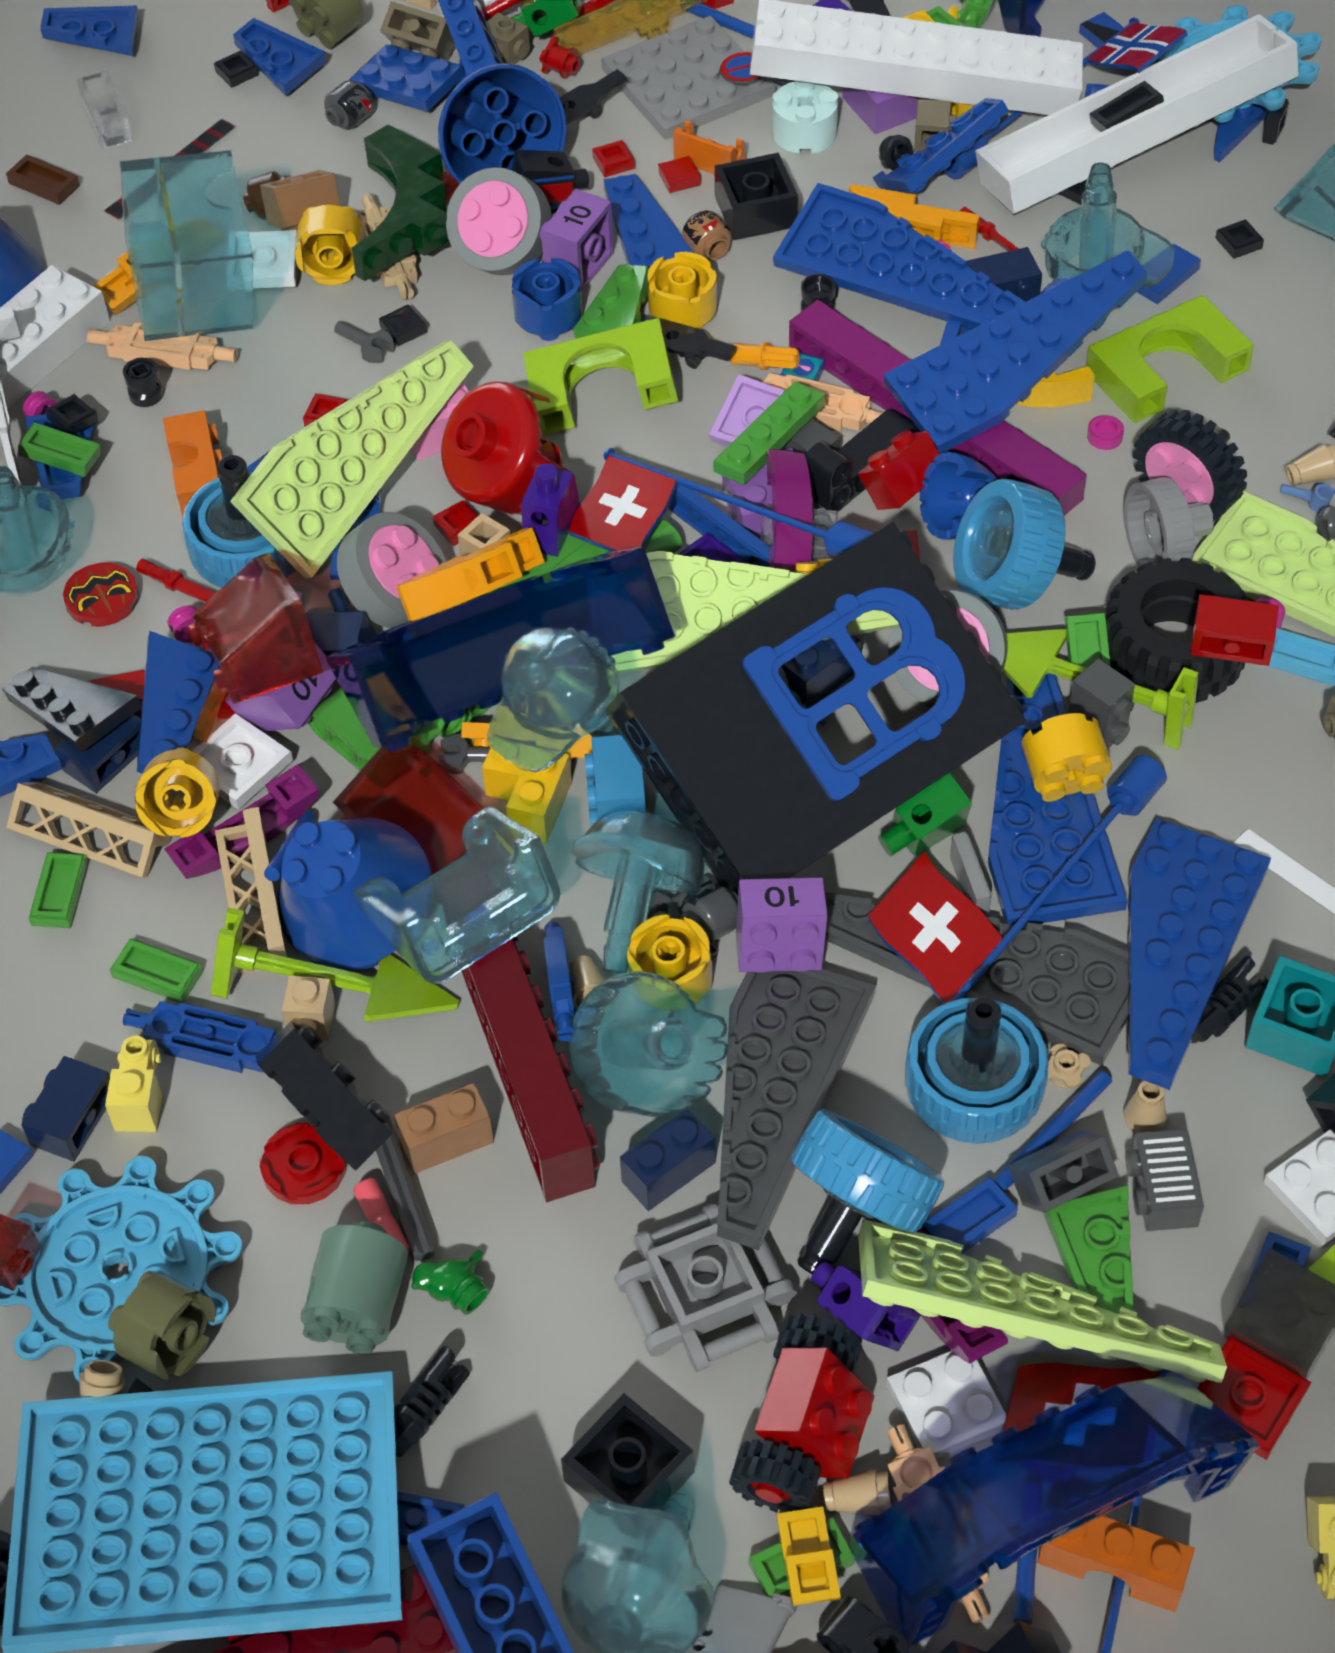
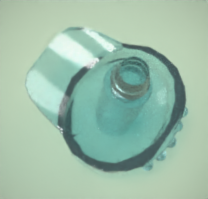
M1095 163L1091 166L1086 182V190L1082 193L1081 207L1060 216L1050 226L1049 232L1046 233L1045 239L1041 242V247L1045 250L1046 270L1052 281L1063 277H1076L1129 250L1148 272L1147 283L1142 287H1153L1159 284L1170 272L1174 265L1175 249L1170 241L1141 226L1131 214L1116 208L1117 194L1113 190L1114 182L1110 166L1106 163Z
M0 466V593L23 596L40 590L61 572L72 548L70 540L74 537V533L71 529L75 527L76 523L70 518L65 502L55 492L39 486H21L11 469L6 466Z
M557 627L537 628L523 634L511 646L504 658L501 675L503 697L488 729V744L502 757L520 769L538 772L547 769L560 759L581 737L593 731L612 732L616 727L605 710L619 694L620 681L615 667V659L612 656L607 657L608 650L605 647H599V639L597 637L589 638V634L584 630L576 632L572 627L566 630Z
M643 811L610 813L592 824L585 835L576 839L572 844L571 853L576 857L575 863L581 869L614 881L603 931L608 933L606 945H603L604 971L626 975L629 968L627 950L631 942L630 938L634 930L648 918L654 889L684 894L700 891L705 867L703 849L694 833L675 821Z
M675 1493L657 1510L622 1505L605 1499H593L587 1505L580 1524L578 1546L568 1562L562 1578V1607L572 1629L583 1642L600 1653H683L706 1630L713 1613L715 1597L713 1586L697 1564L693 1544L688 1534L694 1505L687 1495Z

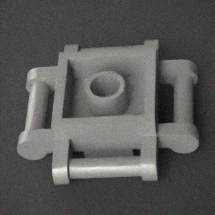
M715 1203L703 1207L700 1214L650 1234L645 1230L633 1235L637 1251L644 1261L621 1270L614 1278L620 1292L626 1293L646 1335L644 1344L649 1355L653 1357L660 1356L671 1350L673 1346L683 1342L695 1372L708 1368L709 1362L759 1341L764 1340L765 1343H769L778 1339L779 1331L768 1307L785 1305L797 1295L791 1280H785L765 1238L759 1250L750 1247L769 1285L762 1288L741 1244L717 1236L718 1207ZM651 1279L655 1283L659 1297L673 1324L663 1329L642 1287L643 1282ZM753 1314L757 1322L704 1345L701 1344L698 1338L699 1335Z

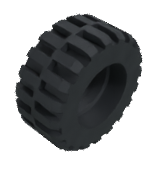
M1170 558L1161 559L1156 565H1152L1149 562L1139 566L1137 573L1132 570L1121 578V583L1114 586L1110 593V599L1107 602L1105 617L1110 667L1136 685L1154 691L1161 689L1167 692L1171 691L1182 669L1185 667L1199 672L1195 703L1208 700L1209 694L1215 697L1226 691L1227 686H1231L1237 681L1246 663L1190 655L1192 641H1175L1155 633L1148 626L1159 622L1175 621L1194 627L1200 594L1249 601L1247 598L1245 599V592L1237 583L1231 584L1232 578L1223 571L1220 573L1213 571V566L1203 562L1200 566L1192 564L1190 559L1181 558L1180 562H1171Z

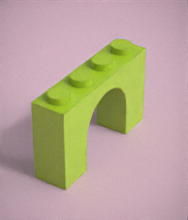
M1201 295L1190 301H1185L1166 312L1156 314L1133 327H1128L1111 337L1095 342L1088 347L1086 366H1089L1094 373V382L1135 424L1164 410L1168 387L1162 378L1144 361L1146 356L1159 351H1178L1188 354L1198 360L1220 383H1223L1249 371L1254 344L1204 295Z
M659 318L523 352L529 390L550 400V403L536 399L533 401L536 404L537 414L540 417V424L538 425L541 428L542 436L575 428L571 406L572 390L581 378L598 369L620 368L633 374L636 378L644 410L679 402Z

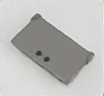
M719 1585L682 1653H771L789 1617L794 1615L797 1606H793L790 1597L776 1593L771 1598Z

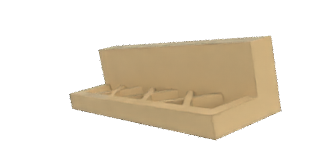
M38 781L17 784L6 828L76 854L86 855L87 858L141 878L148 877L155 848L169 845L171 836L166 835L165 837L152 832L138 817ZM26 802L35 805L42 820L33 826L21 823ZM48 810L54 812V814L50 816ZM62 816L70 819L76 832L66 839L60 837L53 821ZM82 823L87 824L89 826L84 828ZM45 827L47 832L41 830V828ZM97 828L104 831L110 846L101 851L93 848L87 835ZM116 835L123 838L118 841ZM77 839H79L80 842H81V844L76 843V842H74V841H76ZM130 841L143 845L138 865L128 862L121 846ZM113 851L116 857L109 855V853Z
M259 807L243 810L244 825L215 830L228 907L244 910L247 904L250 903L261 910V916L253 927L245 922L243 923V931L247 934L242 938L241 944L250 945L254 938L267 944L270 954L288 957L274 882L266 879L264 875L270 859ZM248 837L249 847L241 857L227 850L226 841ZM229 861L235 864L231 870ZM242 869L255 876V881L247 892L233 885V880ZM235 895L241 898L237 904ZM263 927H264L265 934L261 932V929H262ZM239 969L240 974L260 971V969H254V971Z

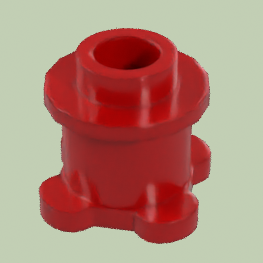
M552 36L539 57V61L542 63L541 72L548 74L553 70L558 72L561 78L566 79L577 72L580 65V57H578L576 48L571 47L568 49L558 45L559 38Z

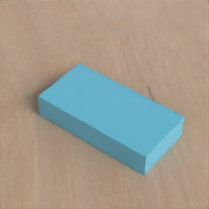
M1276 628L1275 643L1269 666L1335 686V645Z

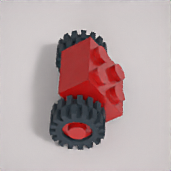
M802 1312L795 1313V1316L788 1315L784 1320L773 1353L774 1358H777V1365L754 1429L765 1442L763 1444L758 1439L752 1440L751 1443L745 1441L740 1447L730 1476L729 1484L733 1486L732 1489L736 1493H742L741 1497L746 1501L754 1500V1505L761 1508L763 1505L768 1506L770 1511L776 1513L778 1509L783 1512L809 1509L819 1478H849L854 1460L859 1451V1444L868 1416L872 1410L875 1395L853 1374L861 1352L862 1341L860 1338L855 1337L856 1333L851 1329L844 1330L845 1325L841 1322L831 1323V1318L823 1316V1319H818L814 1313H808L806 1317Z

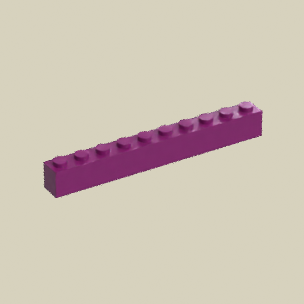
M816 300L789 321V347L798 349L799 353L825 359V371L861 395L869 396L870 401L885 411L893 409L912 421L884 384L883 379L884 373L912 359H908L891 348L886 342L879 340L865 331L863 327L856 325L839 314L837 310L830 308L819 300ZM1005 421L947 450V452L959 453L979 462L991 471L998 480H1015L1050 492L1060 503L1064 516L1084 500L1087 475L1078 467L1069 464L1054 454L1049 448L1043 447L1026 436L1024 432L1014 428Z

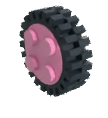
M1171 410L1168 414H1162L1135 441L1134 447L1137 449L1133 451V458L1138 460L1134 464L1135 471L1144 472L1139 477L1140 482L1162 477L1171 478L1182 490L1187 504L1201 501L1204 504H1209L1213 512L1214 522L1244 494L1243 491L1246 489L1247 482L1243 480L1247 477V470L1240 468L1245 463L1242 456H1233L1238 447L1235 443L1226 444L1230 439V434L1227 430L1220 428L1215 433L1214 429L1217 424L1209 420L1204 425L1203 415L1196 413L1191 418L1189 410H1182L1180 413L1177 410Z

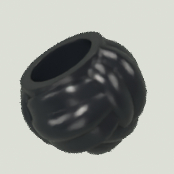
M888 136L879 146L881 165L892 171L899 167L896 160L906 153L909 155L913 154V146L910 139L906 136Z

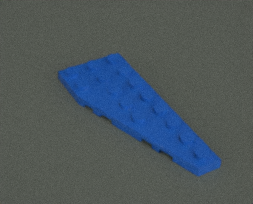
M821 183L816 184L773 256L775 267L806 277L813 274H824L831 277L838 287L947 321V319L961 321V326L973 329L1025 302L1009 290L1004 292L992 284L990 277L981 271L976 273L970 269L964 259L929 235L922 236L911 228L910 222L900 217L898 219L890 214L888 208L879 201Z
M1127 250L884 373V384L920 432L928 431L939 454L944 453L1002 423L1009 416V410L1018 401L1023 402L1031 395V389L1043 377L1047 379L1083 344V339L1092 330L1097 331L1104 324L1105 318L1116 307L1121 308L1147 283L1148 272L1131 252Z
M1051 673L1046 674L1032 698H1027L1009 678L1007 681V692L1020 702L1023 708V716L1027 722L1001 738L988 866L1005 924L1014 925L1102 821L1093 793L1083 794L1078 792L1064 795V797L1057 801L1046 802L1034 788L1021 746L1022 739L1030 730L1032 735L1041 731V722L1055 716L1067 714L1056 677ZM1105 830L1028 920V923L1039 924L1126 910L1127 898Z
M1156 818L1131 868L1128 880V890H1130L1128 917H1130V933L1128 937V985H1130V998L1128 1002V1014H1130L1128 1075L1170 1090L1265 878L1271 858Z

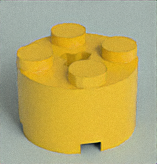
M322 205L309 207L303 212L297 227L295 259L299 269L303 273L305 271L311 275L313 281L323 285H339L351 280V276L355 274L352 247L365 238L364 227L357 217L356 211L348 206Z
M692 252L674 253L675 258L664 260L663 256L657 259L650 266L647 274L650 315L702 330L703 325L713 318L717 310L716 271L711 268V262L707 258Z
M1081 713L1055 716L1041 722L1042 730L1035 735H1032L1031 730L1024 735L1021 742L1022 750L1034 788L1041 794L1044 801H1057L1064 797V795L1078 792L1092 794L1104 787L1103 779L1110 773L1112 762L1099 723L1094 717L1092 721H1088L1085 714Z
M177 748L157 755L145 767L136 787L135 805L140 820L152 832L165 837L168 835L183 838L198 833L210 821L219 798L220 784L216 771L205 758L187 748ZM171 790L183 791L184 797L180 794L173 797L170 794Z
M658 915L644 921L634 930L627 950V960L632 987L636 995L644 1003L655 1008L661 1014H671L676 1010L694 1005L711 989L713 970L710 944L705 931L699 924L686 917H683V920L670 918V915Z

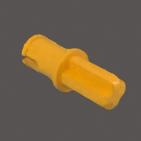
M763 342L761 345L734 343L733 346H736L737 351L730 359L732 365L759 366L761 370H768L769 367L796 369L800 362L798 349L771 346L768 342Z

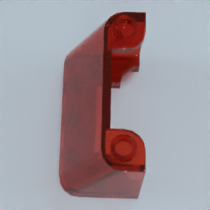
M269 553L253 558L192 615L193 624L187 625L193 645L195 647L201 645L202 649L210 650L219 668L212 671L220 693L227 691L234 704L323 673L303 605Z
M396 731L333 801L343 812L340 820L375 818L389 821L405 829L418 841L433 871L434 892L431 906L434 902L442 906L439 886L485 872L488 874L512 857L522 846V843L437 761Z

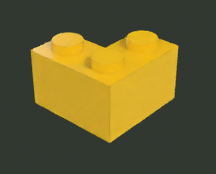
M495 737L482 766L485 796L508 801L506 811L509 835L547 844L572 784L569 754Z

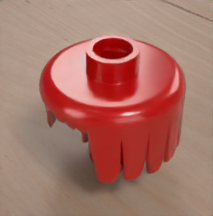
M499 381L485 383L466 394L456 405L447 421L441 445L443 470L453 490L470 502L510 515H522V500L539 465L549 463L557 469L568 471L567 468L562 467L563 457L560 450L553 442L542 437L541 428L538 425L540 424V417L537 414V407L533 401L536 399L550 403L549 398L517 385Z

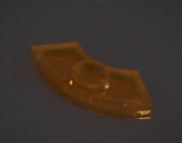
M233 642L226 651L193 732L195 739L207 742L246 649L245 646Z

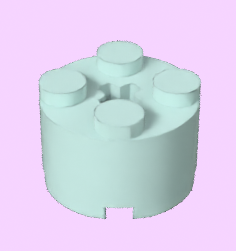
M794 81L782 86L773 94L772 130L777 145L786 151L800 154V149H811V153H818L833 144L836 138L838 94L824 84Z

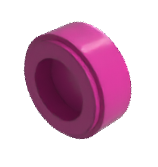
M1102 415L1090 421L1087 439L1095 448L1111 450L1118 447L1123 441L1124 425L1119 419L1109 415Z

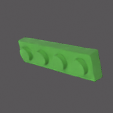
M795 381L713 460L714 472L745 485L767 463L768 449L780 450L825 406V394Z

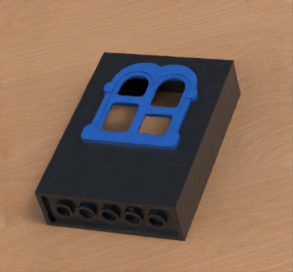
M894 522L622 690L605 710L718 883L732 889L737 896L739 880L791 878L1027 722L1023 716V708L1020 702L1013 695H1009L1001 683V675L998 669L991 662H987L979 650L976 636L962 625L956 616L957 610L950 598L942 595L934 583L933 572L928 565L920 562L912 550L911 539L906 532L898 529ZM872 610L884 611L892 615L902 630V641L899 649L877 665H871L866 661L847 632L848 623ZM829 638L833 640L852 668L854 679L808 709L802 708L780 677L779 668L821 640ZM907 666H920L927 669L935 677L939 686V696L936 704L928 712L898 731L890 730L869 700V689ZM850 704L854 706L873 734L875 745L848 764L841 765L835 760L817 733L816 725L842 706Z

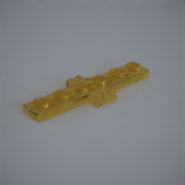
M619 0L553 29L552 33L559 38L558 45L568 49L571 47L576 48L579 56L637 31L640 38L646 36L647 40L656 37L655 31L659 35L668 33L666 29L670 25L668 17L707 0Z

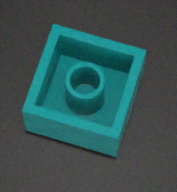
M1279 956L1253 1018L1245 1048L1327 1078L1335 1058V975Z

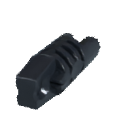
M1246 955L1216 985L1191 1041L1192 1044L1204 1042L1212 1035L1215 1037L1221 1036L1266 989L1269 982L1266 976L1253 980L1248 986L1242 981L1256 964L1250 956Z
M447 1345L436 1352L416 1378V1383H413L406 1394L400 1399L401 1404L395 1406L396 1457H402L413 1444H416L427 1433L429 1426L434 1424L437 1417L445 1409L444 1405L449 1404L470 1375L469 1370L462 1364L453 1366L456 1356Z

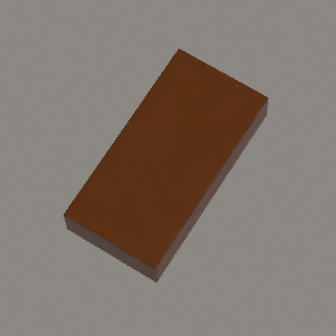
M27 154L6 173L9 184L58 205L62 204L80 187L77 175Z

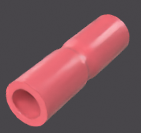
M368 1178L359 1182L354 1187L353 1192L367 1221L380 1225L387 1231V1234L402 1242L408 1250L409 1256L411 1254L410 1247L397 1220L392 1216V1210L375 1178Z

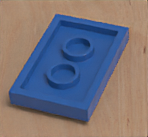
M385 44L349 81L364 85L371 96L428 112L462 79L464 72L460 64Z

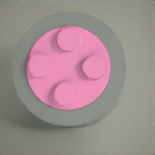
M486 168L467 177L453 193L446 213V230L452 248L468 265L495 275H511L521 265L530 260L538 259L543 253L540 230L544 222L551 219V209L543 191L530 179L509 169Z
M382 512L369 517L344 537L337 554L339 579L349 600L359 612H364L369 620L390 629H405L416 621L408 620L396 585L446 562L438 543L422 525L405 515L394 512Z
M958 590L940 591L942 595L947 596L954 603L957 610L956 616L965 629L967 628L973 632L978 640L979 650L987 662L995 665L1001 675L1007 659L1008 644L1004 626L997 613L985 601L973 594ZM900 627L891 630L888 643L889 657L899 649L901 644L902 630ZM907 666L894 673L900 685L910 695L924 703L933 706L936 704L939 696V686L935 677L927 669L920 666Z

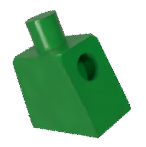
M524 0L520 8L521 13L511 17V19L528 26V31L531 29L533 35L538 37L578 17L583 3L581 0ZM536 10H543L547 15H540Z
M948 773L898 806L894 811L892 828L878 836L879 842L889 856H893L905 847L914 856H917L966 825L972 802L953 776Z

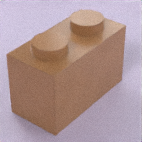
M316 170L260 185L267 223L270 226L281 228V231L297 230L303 212L309 207L322 205L340 206L335 175L331 172Z
M474 1083L394 1114L399 1141L414 1174L494 1143L490 1116Z

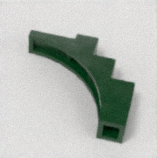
M389 124L364 138L368 167L381 175L394 189L396 196L393 206L384 221L369 236L352 247L355 274L363 281L370 279L414 251L425 256L449 241L446 230L447 207L441 153Z

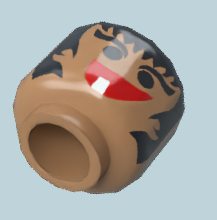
M705 210L693 214L688 218L682 230V238L694 253L708 260L720 259L729 249L732 238L730 229L713 211Z

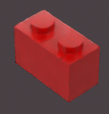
M910 430L899 433L891 440L892 445L889 448L873 454L867 460L869 464L858 472L877 510L900 508L924 487L922 480H926L924 478L925 471L931 462H935L934 458L939 455L928 431L912 433Z
M1200 594L1194 620L1190 655L1269 666L1276 637L1279 605Z

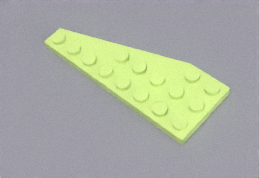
M452 340L440 343L273 446L230 502L304 578H312L474 365Z
M1243 491L1242 497L1222 515L1214 526L1212 533L1207 535L1194 553L1192 564L1201 566L1203 562L1213 566V571L1217 573L1223 571L1232 578L1231 584L1237 583L1247 597L1253 600L1260 598L1275 599L1284 606L1286 615L1335 637V541L1333 539L1327 541L1316 532L1317 526L1308 519Z
M655 551L587 563L599 673L605 677L659 668L808 574L732 561L729 563L709 560L699 556L676 555L666 551ZM872 610L848 623L847 632L851 636L899 628L900 626L892 615L884 611Z
M865 1219L862 1220L858 1233L862 1295L879 1305L893 1306L897 1304L913 1308L918 1313L928 1317H937L939 1315L959 1319L963 1324L974 1328L988 1326L1000 1329L1015 1338L1025 1339L1033 1337L1046 1340L1051 1345L1060 1349H1072L1075 1347L1091 1351L1096 1356L1106 1360L1120 1358L1137 1362L1141 1367L1152 1371L1166 1369L1181 1373L1193 1381L1203 1382L1207 1379L1222 1383L1227 1365L1221 1347L1217 1343L1168 1324L1166 1326L1160 1325L1157 1330L1137 1318V1312L1121 1307L1119 1314L1096 1306L1098 1297L1033 1272H1030V1274L1025 1272L1022 1276H1018L1001 1265L1002 1260L986 1255L982 1262L961 1254L964 1246L951 1240L919 1232H908Z

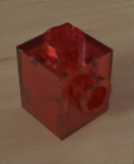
M0 1214V1286L14 1291L21 1278L26 1277L32 1270L35 1256L40 1250L41 1245L30 1225Z

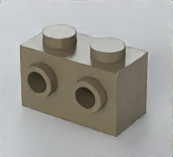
M393 1L390 2L380 32L391 41L390 45L406 50L412 49L421 54L448 61L455 43L445 18Z

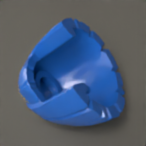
M946 452L937 455L934 458L935 462H931L925 471L924 478L926 480H922L924 487L920 490V501L923 503L920 505V512L923 522L928 523L926 528L933 536L943 540L956 539L961 519L974 496L987 484L998 479L991 471L972 458L959 453Z

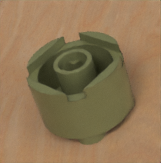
M289 0L299 19L296 22L299 31L306 37L314 35L319 38L320 42L328 49L338 43L363 19V10L359 0Z
M149 1270L140 1277L137 1287L129 1295L124 1305H119L113 1310L108 1321V1328L114 1332V1348L119 1356L164 1380H170L168 1375L174 1374L178 1377L184 1375L203 1354L210 1339L209 1336L204 1334L207 1321L215 1322L216 1309L213 1300L207 1295L165 1274H158Z

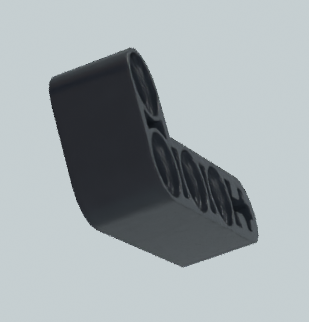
M888 409L837 451H834L822 442L813 445L805 456L810 474L813 502L832 514L839 512L866 489L858 472L869 464L867 460L873 454L889 448L892 445L891 440L899 433L906 430L915 433L920 432L914 422L895 410Z

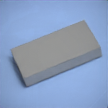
M966 832L952 834L950 860L963 894L985 916H989L992 895L969 835Z

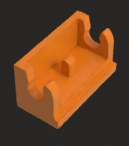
M688 120L684 122L685 131L678 126L673 131L674 159L689 156L695 168L714 174L715 165L747 159V156H745V141L742 139H736V148L731 145L725 146L716 143L712 139H705L694 135L693 122Z

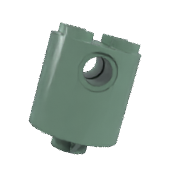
M368 1221L333 1226L322 1233L312 1270L307 1300L301 1311V1322L304 1324L303 1335L316 1342L332 1340L334 1342L346 1343L345 1347L357 1354L372 1353L373 1345L381 1344L387 1340L392 1311L397 1302L408 1258V1250L403 1243L387 1234V1231L380 1225Z

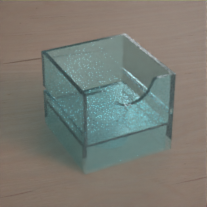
M231 150L120 161L124 236L144 341L196 335V333L211 334L253 329V253Z

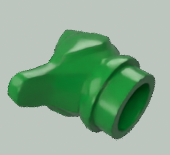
M477 1250L470 1258L448 1259L437 1264L422 1262L413 1271L411 1288L427 1291L437 1301H450L451 1306L455 1310L459 1309L464 1315H468L484 1302L490 1291L484 1284L483 1277L476 1274V1268L482 1261L484 1252Z

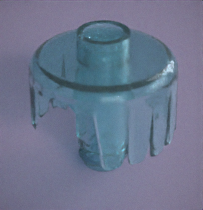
M641 971L626 972L612 976L598 984L587 994L574 1015L572 1022L574 1030L571 1032L572 1036L569 1041V1053L574 1072L587 1093L600 1104L613 1111L649 1117H667L669 1114L683 1113L691 1109L694 1102L700 1101L709 1095L711 1088L706 1084L714 1083L722 1076L723 1069L720 1065H716V1062L725 1059L728 1051L727 1043L718 1040L724 1037L727 1032V1024L724 1017L698 1010L693 1000L690 999V996L681 986L663 976Z

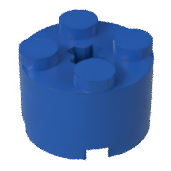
M539 258L524 263L514 272L512 278L515 322L522 329L531 334L539 335L544 341H552L557 339L559 334L569 331L578 323L583 316L581 283L578 271L573 265L557 258H551V263H540Z

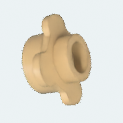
M1065 1044L1054 1045L1051 1048L1052 1056L1049 1060L1048 1079L1054 1085L1061 1088H1077L1081 1084L1083 1071L1090 1067V1057L1084 1053L1077 1054L1072 1050H1068ZM1064 1063H1067L1070 1065V1067L1065 1068L1062 1065Z

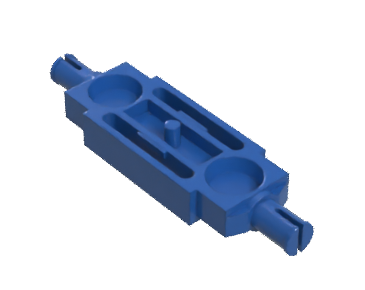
M549 922L544 927L546 937L543 938L553 1017L555 1026L558 1029V1038L561 1041L568 1042L574 1039L576 1036L575 1032H577L571 989L574 975L569 974L563 927L557 922Z
M159 1001L157 1007L150 1014L127 1008L126 1014L124 1013L123 1025L144 1029V1039L155 1040L157 1046L163 1048L164 1054L242 1073L244 1068L263 1072L257 1065L255 1056L277 1035L275 1029L260 1026L255 1020L181 1002L178 1006Z

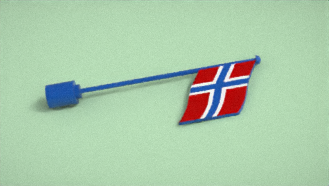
M1131 18L1126 27L1083 59V67L1090 63L1105 68L1130 69L1140 73L1188 36V34L1182 28L1149 26L1141 24L1137 18ZM1013 112L994 129L988 131L985 135L981 134L975 139V145L969 150L956 155L951 160V165L943 172L952 179L963 177L977 166L975 150L988 145L987 141L1024 112Z

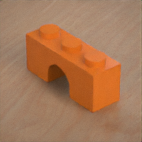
M205 410L163 418L182 518L191 497L205 484L219 477L217 464L222 459L220 448L213 449V445L219 444L215 423L208 424Z
M1056 1500L1042 1541L1038 1564L1082 1580L1088 1571L1109 1573L1122 1579L1129 1585L1131 1589L1130 1597L1176 1612L1195 1548Z

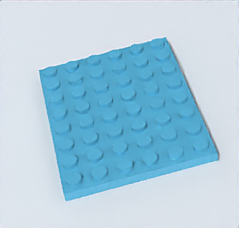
M393 1371L22 1403L1 1643L3 1653H51L402 1620Z

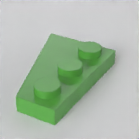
M630 264L617 266L573 328L576 339L641 321L640 307L646 301L648 292L647 274L649 269L647 266Z
M1128 1185L1075 1198L1044 1213L1072 1288L1098 1297L1096 1306L1119 1314L1121 1307L1134 1311L1132 1262H1130Z

